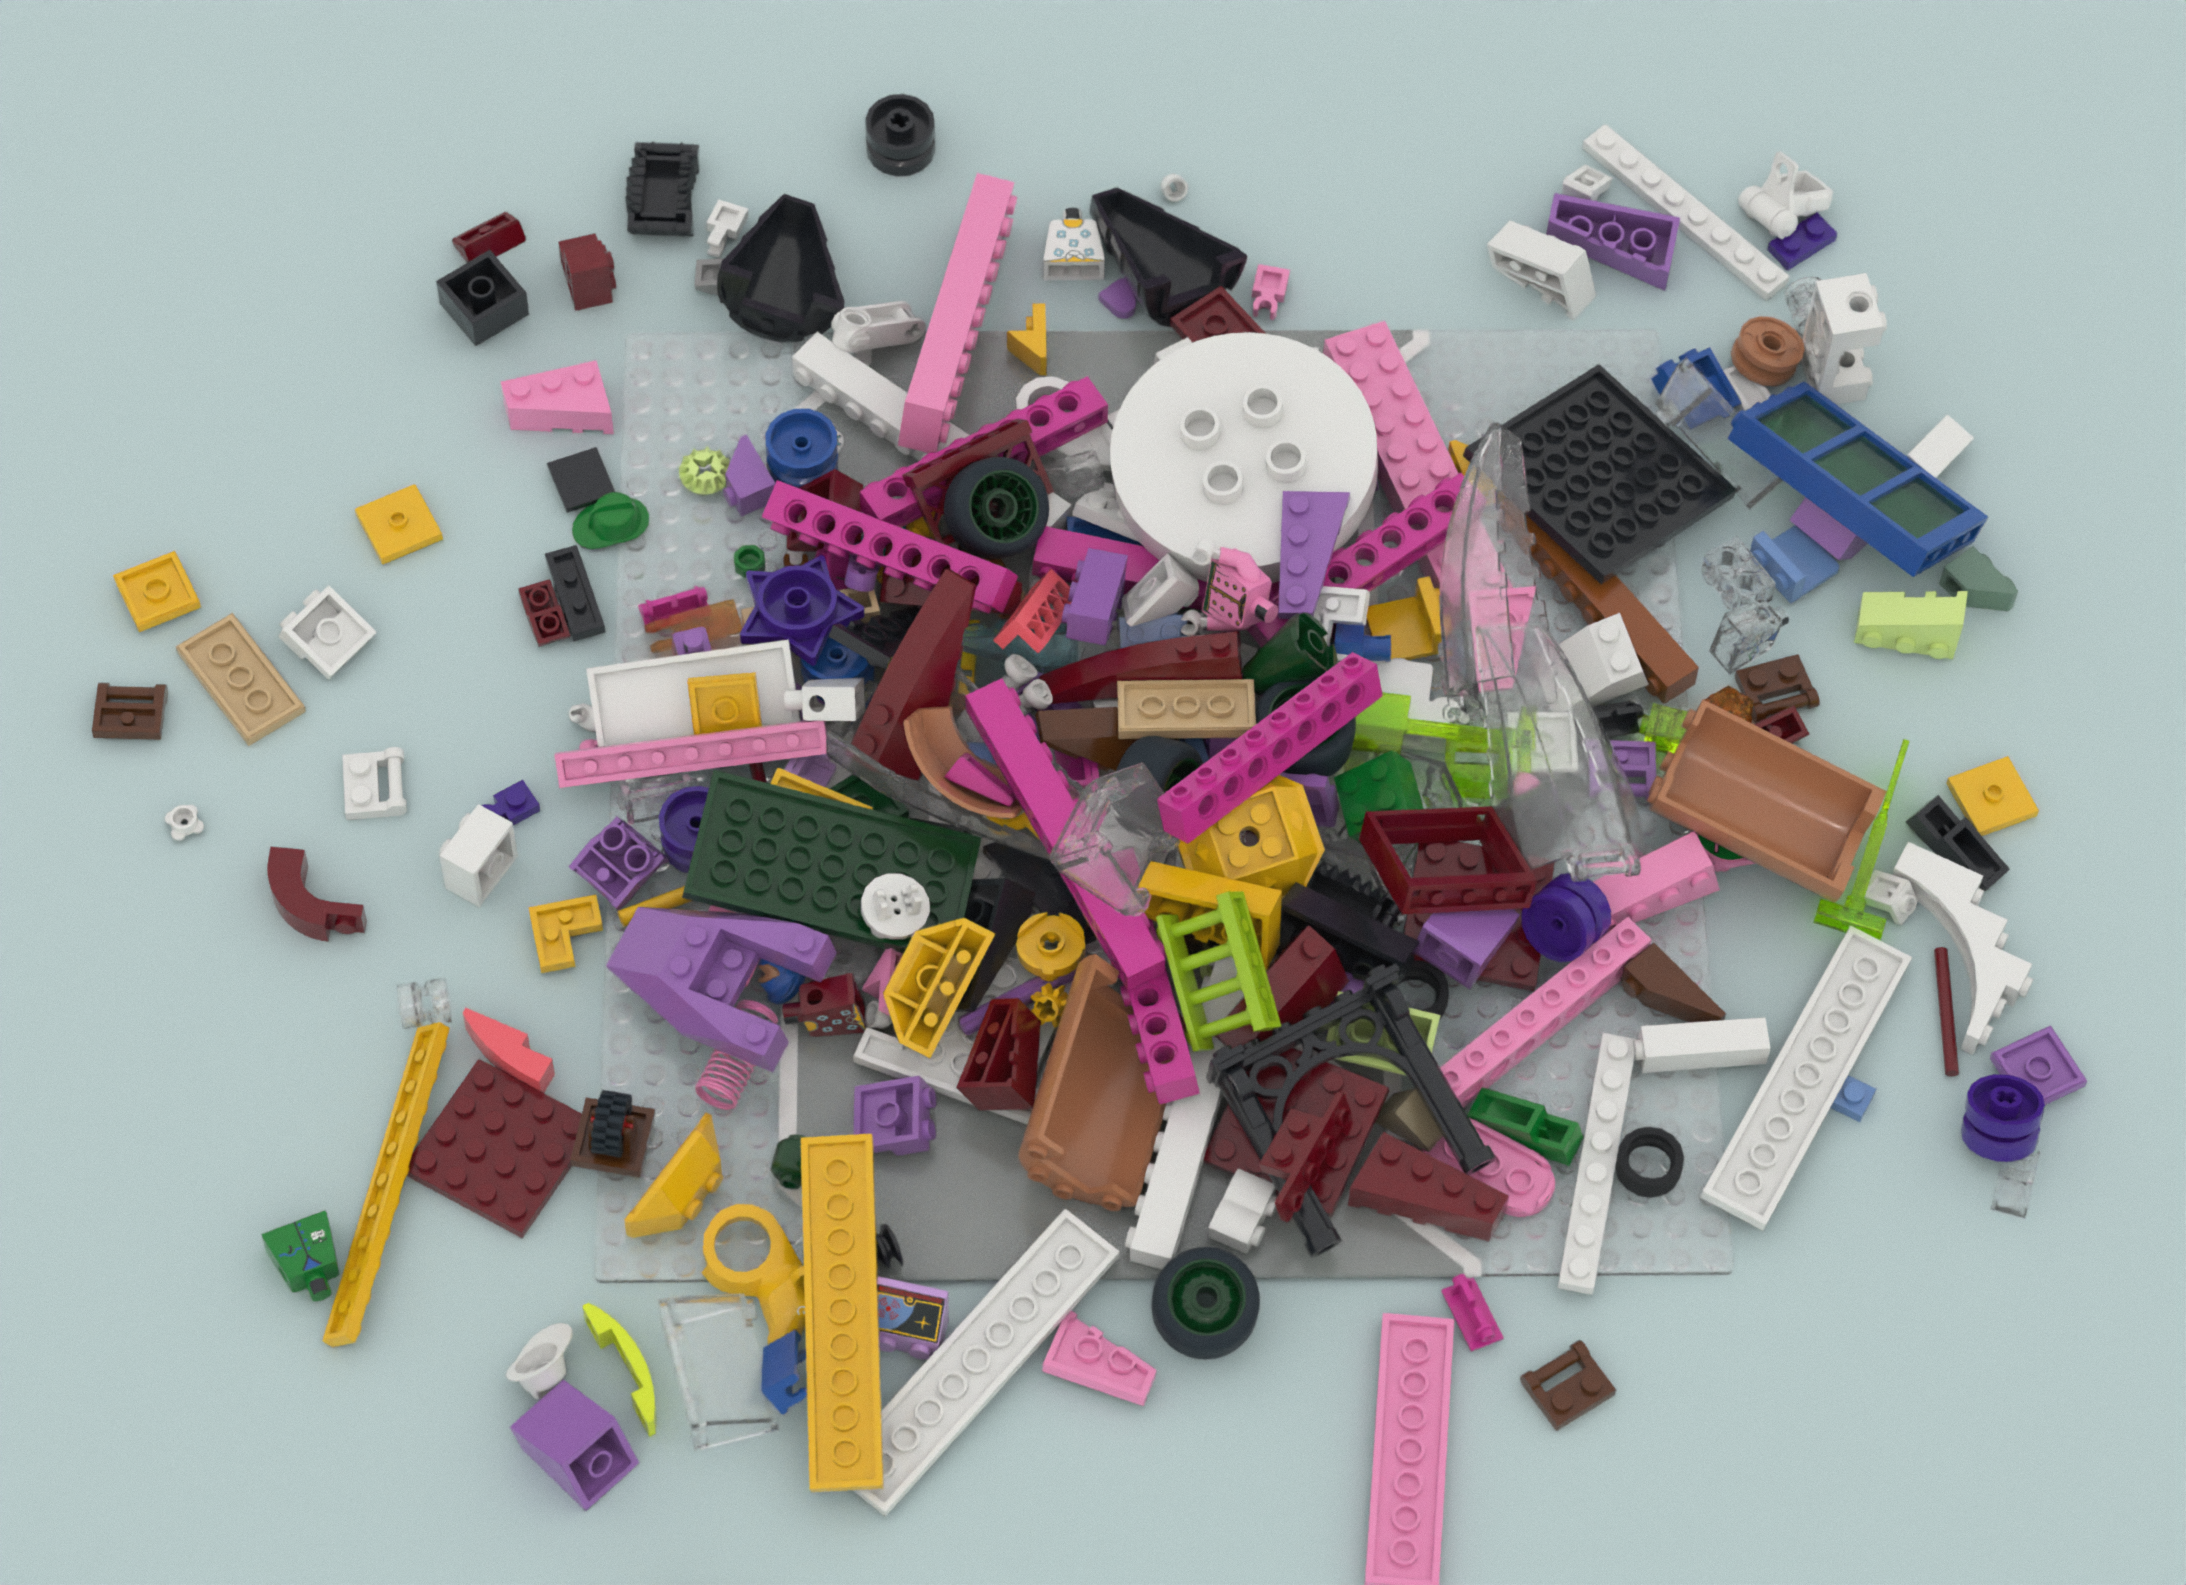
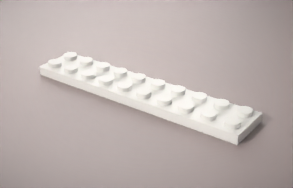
M1850 925L1700 1198L1760 1230H1764L1912 959L1911 956Z
M1064 1209L883 1408L884 1488L853 1491L886 1517L1120 1257V1251L1071 1212Z

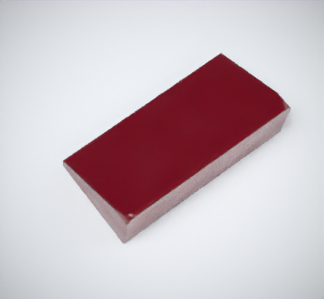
M506 211L452 239L453 245L467 263L488 250H491L495 256H498L526 241L520 221Z

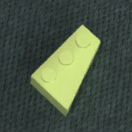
M1926 591L1925 597H1905V592H1863L1858 609L1854 643L1863 644L1869 648L1882 647L1894 649L1901 653L1930 655L1936 659H1953L1964 625L1968 591H1957L1956 597H1937L1936 591Z

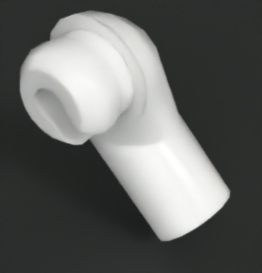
M584 703L573 705L569 710L570 720L578 723L590 732H595L592 706Z

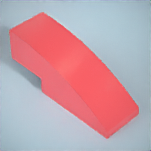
M465 1008L463 1011L465 1029L484 1056L497 1069L544 1093L555 1075L552 1058L531 1050L528 1034Z

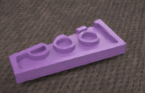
M1283 491L1279 619H1290L1293 615L1298 613L1300 615L1303 612L1309 613L1314 617L1327 568L1330 565L1337 536L1340 533L1343 517L1350 501V492Z

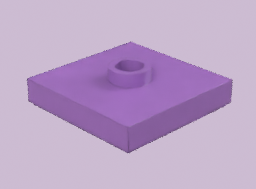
M2051 1025L1998 1049L1990 1055V1060L1999 1074L2019 1077L2036 1086L2043 1095L2045 1105L2085 1087L2087 1083L2086 1078Z

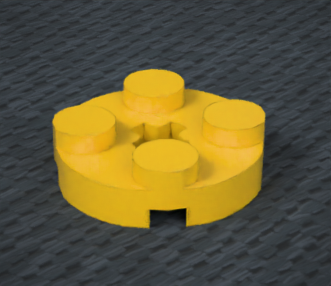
M1048 912L1039 913L1027 919L1019 928L1016 942L1019 962L1027 971L1040 976L1044 981H1054L1058 977L1071 973L1077 968L1080 961L1085 958L1084 931L1081 925L1067 914L1059 913V916H1048ZM1048 940L1050 943L1055 941L1059 943L1056 949L1047 950L1045 949L1044 942Z

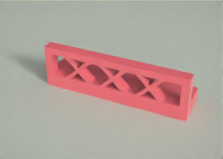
M1050 569L1028 591L993 641L1004 649L1019 635L1032 649L1039 653L1062 623L1065 603L1071 604L1068 601L1070 586L1056 572ZM1049 603L1053 605L1054 610L1050 608ZM1040 616L1044 618L1045 622L1041 621Z

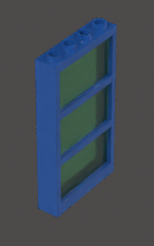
M1805 381L1793 387L1788 386L1777 395L1772 394L1766 401L1762 403L1757 402L1746 411H1739L1731 422L1733 429L1727 438L1912 577L1973 543L1988 519L1987 515Z

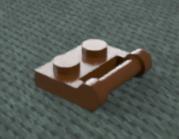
M1799 654L1743 668L1735 672L1734 678L1754 723L1762 721L1766 717L1772 716L1795 705L1796 709L1802 707L1811 709L1820 705L1818 692L1812 686ZM1800 691L1799 695L1791 696L1788 698L1780 699L1765 704L1760 702L1762 700Z
M99 682L92 724L93 738L161 740L165 705L168 699L167 684H156L155 687L110 686V683ZM110 699L149 700L153 701V703H119L110 702Z
M1581 1340L1571 1344L1570 1350L1536 1371L1532 1372L1529 1370L1520 1376L1523 1387L1556 1431L1610 1399L1616 1393V1388L1592 1358L1587 1346ZM1578 1362L1582 1368L1581 1371L1547 1392L1544 1391L1541 1387L1542 1383Z

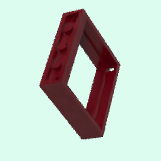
M1492 806L1368 811L1365 813L1359 841L1402 915L1530 908L1537 879ZM1478 815H1485L1484 820ZM1479 840L1499 874L1411 878L1392 844Z

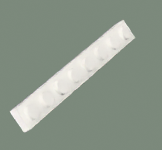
M1604 124L1583 141L1582 149L1660 214L1680 217L1678 228L1764 300L1767 301L1788 284L1790 276L1609 126Z
M1607 1033L1602 1034L1559 1276V1289L1593 1295L1635 1055L1633 1040L1637 1039Z

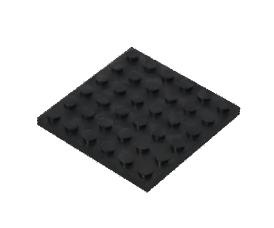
M1600 364L1465 448L1463 457L1601 585L1734 498L1737 491L1730 482Z

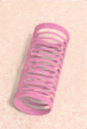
M744 999L736 1005L737 1009L748 1008L767 1016L774 1024L778 1023L777 1015L760 1002ZM714 1049V1053H712L711 1059H709L708 1065L704 1069L705 1072L702 1073L701 1079H699L695 1086L696 1093L702 1100L714 1107L725 1110L734 1109L738 1103L737 1100L741 1097L740 1093L744 1091L743 1087L747 1085L746 1080L750 1079V1074L753 1073V1067H756V1065H751L744 1060L741 1061L746 1064L731 1058L729 1054ZM718 1054H723L726 1058H721ZM715 1060H719L723 1065L717 1064ZM726 1062H729V1063H731V1064H733V1065H736L737 1067H739V1068L742 1069V1070H739V1069H737V1068H734V1067H732L731 1065L727 1064ZM712 1067H716V1068H717L718 1070H720L721 1072H719V1071H714V1070L712 1069ZM722 1068L727 1069V1070H729V1071L735 1073V1074L738 1075L739 1077L728 1073L727 1071L723 1070ZM708 1073H712L717 1078L710 1077ZM719 1075H722V1076H724V1077H727V1078L731 1079L732 1081H734L735 1083L730 1082V1081H728V1080L722 1078V1077L719 1076ZM717 1082H720V1083H722V1084H724V1085L730 1087L731 1089H728V1088H726L725 1086H723V1085H721V1084H719V1083H717ZM701 1086H706L710 1091L722 1098L732 1100L733 1104L724 1103L713 1098Z

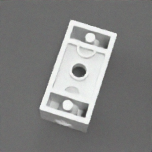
M1867 273L1815 282L1802 338L1805 351L1801 364L1807 383L1835 404L1866 400L1868 388L1872 386L1873 378L1870 368L1863 365V348L1880 345L1882 333L1887 329L1884 312H1879L1877 306L1878 294L1875 285H1870Z

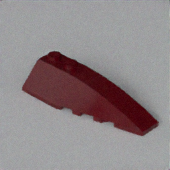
M949 568L945 569L888 665L849 746L848 751L875 768L917 781L921 779L923 773L910 751L905 735L904 720L918 708L949 706L951 693L955 691L957 681L955 673L958 660L961 659L964 646L961 644L964 630L968 628L976 584Z
M1240 631L1173 637L1137 644L1070 663L1039 676V679L1045 681L1051 691L1053 699L1051 704L1116 698L1117 681L1242 679Z

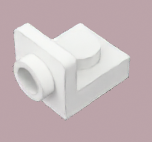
M1878 870L1873 872L1858 894L1862 904L1890 912L1894 923L1898 925H1903L1908 916L1914 912L1918 903V898L1909 880Z

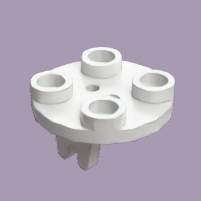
M885 874L875 878L866 886L861 898V914L867 926L871 928L872 934L880 939H905L913 936L915 931L924 928L930 913L929 898L924 888L913 878L903 874Z

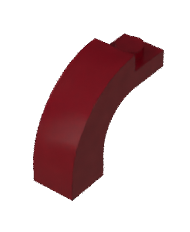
M271 846L267 874L272 897L279 914L292 928L305 936L327 942L330 930H336L342 934L365 933L367 919L364 905L324 901L316 898L306 890L305 882L309 866L305 850Z

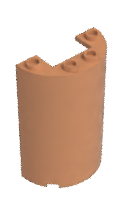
M1702 699L1696 711L1691 708L1689 709L1681 725L1686 730L1675 752L1668 751L1659 767L1660 770L1664 771L1662 778L1659 776L1655 777L1648 791L1647 802L1650 803L1649 810L1692 832L1695 831L1696 834L1833 903L1837 902L1844 893L1853 872L1854 866L1851 864L1862 838L1875 819L1887 791Z
M1093 954L1081 960L1077 966L1018 1156L1022 1166L1028 1172V1178L1052 1189V1193L1056 1197L1065 1200L1073 1198L1101 1205L1110 1211H1120L1121 1207H1132L1137 1204L1146 1170L1153 1154L1155 1140L1163 1121L1166 1103L1159 1105L1156 1092L1148 1093L1143 1073L1150 1071L1148 1063L1140 1064L1135 1044L1142 1042L1140 1034H1132L1127 1016L1134 1013L1132 1005L1125 1007L1122 995L1108 986L1116 983L1119 970L1098 955ZM1179 1014V1018L1185 1036L1186 1025L1184 1017L1181 1014ZM1156 1032L1153 1035H1158L1163 1032ZM1171 1060L1163 1061L1161 1064L1169 1063Z

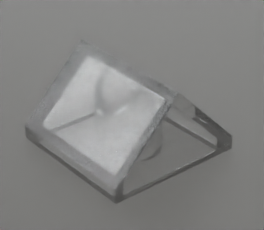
M687 772L617 781L629 825L659 819L658 816L662 804L671 794L685 787H692V782Z

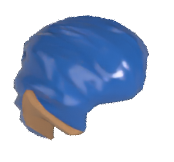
M760 958L758 967L766 975L758 978V982L767 992V1000L777 1005L790 1001L799 992V987L804 984L806 976Z

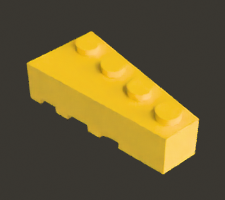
M1148 861L1135 885L1136 910L1138 912L1143 911L1147 918L1156 922V916L1178 915L1179 922L1217 909L1218 901L1216 895L1228 891L1244 892L1265 969H1268L1280 944L1282 890ZM1223 923L1192 933L1195 939L1206 944L1208 940H1212L1222 945L1228 939Z

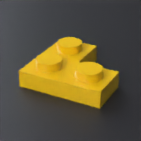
M596 894L528 907L541 973L575 967L570 937L603 931Z

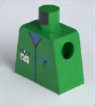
M326 1210L261 1234L268 1256L291 1292L296 1293L308 1289L312 1301L324 1300L332 1294L328 1280L336 1278L340 1273Z

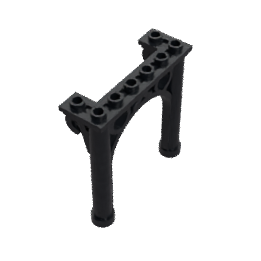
M1383 964L1367 973L1368 978L1365 979L1361 990L1355 993L1351 990L1341 993L1333 999L1334 1004L1324 1009L1321 1006L1312 1008L1303 1014V1020L1294 1025H1291L1290 1022L1282 1024V1027L1272 1031L1273 1036L1263 1041L1256 1038L1243 1046L1240 1044L1235 1048L1227 1045L1212 1054L1213 1059L1210 1060L1206 1079L1209 1084L1213 1082L1221 1090L1260 1161L1282 1125L1284 1105L1296 1084L1319 1065L1346 1056L1379 1058L1403 1071L1419 1093L1464 1173L1467 1175L1474 1174L1496 1160L1490 1146L1484 1145L1411 1019L1406 1000L1397 987L1400 979L1398 976L1400 969L1397 964L1388 968ZM1372 1006L1375 1012L1368 1008ZM1366 1019L1374 1025L1375 1034L1368 1044L1354 1042L1346 1034L1347 1026L1355 1023L1357 1020ZM1340 1023L1338 1039L1342 1045L1337 1046L1336 1040L1325 1042L1316 1038V1035ZM1384 1028L1399 1054L1377 1045ZM1301 1044L1303 1053L1296 1060L1295 1066L1298 1068L1293 1072L1291 1063L1278 1055ZM1312 1049L1318 1052V1054L1314 1055L1313 1057H1311ZM1269 1066H1278L1284 1070L1286 1080L1282 1089H1265L1259 1085L1257 1074ZM1249 1070H1251V1071H1250V1074H1249V1077H1248L1247 1074H1246V1072L1249 1071ZM1256 1096L1262 1099L1277 1100L1272 1123ZM1268 1174L1278 1193H1280L1287 1180ZM1310 1185L1304 1195L1300 1210L1294 1212L1292 1218L1306 1241L1304 1244L1310 1257L1314 1258L1337 1246L1342 1239Z

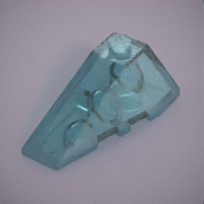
M1040 616L1041 621L1045 622L1044 618ZM1009 618L998 619V623L994 624V627L988 628L981 623L968 624V628L964 630L961 644L964 646L963 652L1003 663L1012 654L1020 655L1030 662L1037 672L1044 674L1078 661V640L1066 638L1067 624L1063 623L1060 624L1046 646L1039 653L1032 649L1019 635L1004 649L993 641Z

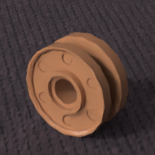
M1759 316L1749 319L1742 326L1739 336L1732 346L1731 357L1737 370L1747 379L1763 386L1775 387L1786 384L1793 377L1797 365L1800 364L1803 358L1805 348L1800 335L1786 322L1773 317Z

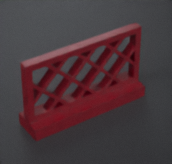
M1014 419L902 475L906 487L912 490L934 541L945 545L955 541L951 534L942 538L937 528L941 515H944L945 495L954 477L968 465L983 459L1000 457L997 454L1005 451L1003 457L1010 458L1013 446L1022 442L1028 452L1024 464L1030 467L1032 462L1034 467L1032 470L1040 477L1047 494L1049 495L1054 492L1030 436L1032 429L1028 420ZM947 480L945 486L939 484L940 482ZM932 486L943 489L937 508L927 504L922 491ZM990 500L989 511H991V508L997 510L991 513L995 518L998 515L999 508L993 504L994 501ZM930 510L935 511L934 518Z

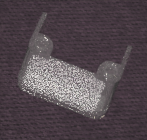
M1688 357L1682 360L1676 366L1656 402L1659 410L1655 414L1667 427L1672 425L1679 428L1715 469L1737 489L1736 493L1751 509L1783 480L1727 439L1733 429L1731 422L1738 412Z

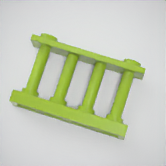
M1228 891L1216 895L1218 901L1216 910L1179 922L1178 915L1156 916L1158 923L1157 936L1164 945L1186 1025L1185 1037L1189 1045L1192 1046L1193 1052L1214 1050L1213 1036L1249 1024L1253 1026L1254 1032L1271 1031L1282 1027L1244 892ZM1219 923L1224 924L1228 937L1225 944L1189 956L1184 935ZM1230 956L1234 958L1237 969L1236 977L1198 990L1193 969ZM1240 990L1243 992L1247 1005L1245 1011L1207 1023L1202 1003Z

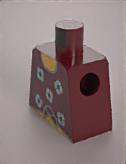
M852 973L825 978L821 982L813 981L802 984L799 987L800 1001L782 1005L785 1024L804 1022L810 1036L813 1037L864 1033L867 1027L865 1023V1001Z

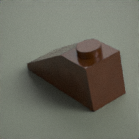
M1655 943L1624 966L1621 977L1622 987L1631 998H1637L1644 1006L1688 1023L1725 1020L1726 1013Z

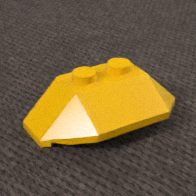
M964 917L914 932L883 991L899 1043L931 1058L995 933Z
M705 1112L699 1123L655 1181L624 1219L626 1235L636 1238L682 1229L689 1219L692 1221L698 1216L703 1206L702 1201L708 1193L713 1194L719 1188L723 1175L712 1115Z

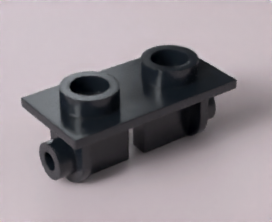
M1625 701L1572 710L1569 713L1578 741L1581 743L1587 742L1588 739L1599 740L1639 733L1640 728L1637 721L1643 717L1644 711L1640 704L1636 705L1635 702Z

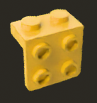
M1430 576L1417 579L1414 597L1368 606L1366 622L1371 636L1391 635V659L1404 658L1406 660H1413L1445 653L1448 635L1452 634L1449 617L1447 615L1443 616L1440 608L1442 607L1440 590L1433 587Z

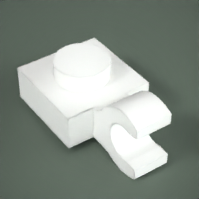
M718 199L707 221V231L711 232L707 240V244L711 245L707 252L708 255L720 258L724 251L727 237L737 240L748 218V208Z

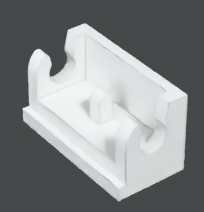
M1947 414L1906 457L1936 478L1972 442L1974 437Z

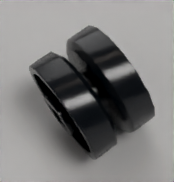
M896 94L879 99L869 108L865 118L867 157L875 168L884 174L896 177L911 176L922 171L931 163L935 153L934 114L925 102L914 96Z

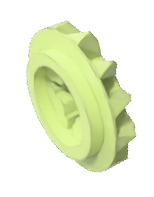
M706 446L704 450L697 451L693 448L690 455L683 456L682 463L679 466L680 480L688 490L694 493H716L726 486L725 474L730 464L729 458H726L720 449L713 451ZM708 464H711V472L705 471L703 474H700L699 466L706 467Z

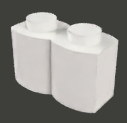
M1237 1169L1209 1225L1208 1238L1245 1254L1249 1252L1252 1245L1258 1247L1265 1232V1227L1261 1225L1266 1216L1273 1217L1277 1209L1275 1206L1277 1189L1274 1184L1241 1169Z

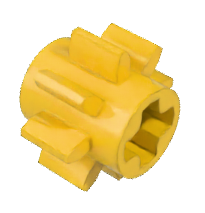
M1046 983L1041 987L1042 992L1037 991L1031 995V999L1035 1001L1034 1008L1031 1011L1041 1021V1026L1046 1022H1052L1054 1028L1059 1026L1068 994L1064 991L1065 985L1053 989L1050 983Z

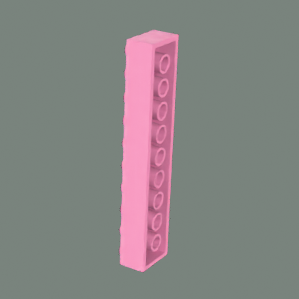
M980 173L976 174L907 393L898 446L931 453L937 452L940 442H947L950 424H947L946 421L950 422V419H954L958 401L953 400V398L961 396L965 377H961V374L968 373L972 354H969L968 351L975 350L979 331H976L975 328L982 327L986 308H983L982 305L989 304L993 286L988 284L989 282L996 281L1000 266L996 259H1003L1007 243L1006 240L1002 239L1003 237L1010 236L1013 225V218L1008 217L1009 214H1014L1017 203V196L1012 195L1014 182Z
M1378 322L1325 339L1323 354L1338 364L1353 379L1369 405L1377 434V477L1393 511L1398 514L1408 508L1411 501L1422 494L1424 496L1435 490L1436 485L1444 478L1450 477L1452 479L1459 473L1386 322ZM1444 506L1436 508L1438 511L1443 513L1451 511L1449 508ZM1478 519L1417 560L1424 576H1430L1433 587L1439 588L1442 597V607L1440 608L1443 616L1447 615L1449 617L1451 627L1471 620L1469 592L1514 588L1481 519ZM1420 524L1410 525L1414 530L1424 529Z

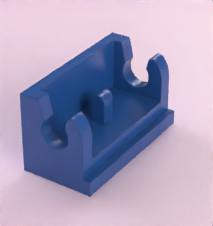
M796 1329L763 1347L761 1392L782 1415L788 1412L789 1407L802 1401L807 1394L806 1387L792 1393L793 1385L800 1379V1375L797 1372V1364L806 1359V1348L798 1352V1342L801 1341V1335Z

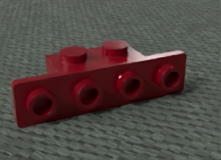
M1337 1091L1323 1117L1291 1108L1259 1163L1262 1172L1287 1180L1275 1200V1206L1281 1221L1288 1223L1294 1212L1300 1210L1308 1187L1317 1180L1321 1164L1325 1157L1333 1152L1336 1138L1341 1129L1348 1125L1351 1118V1109L1345 1093Z

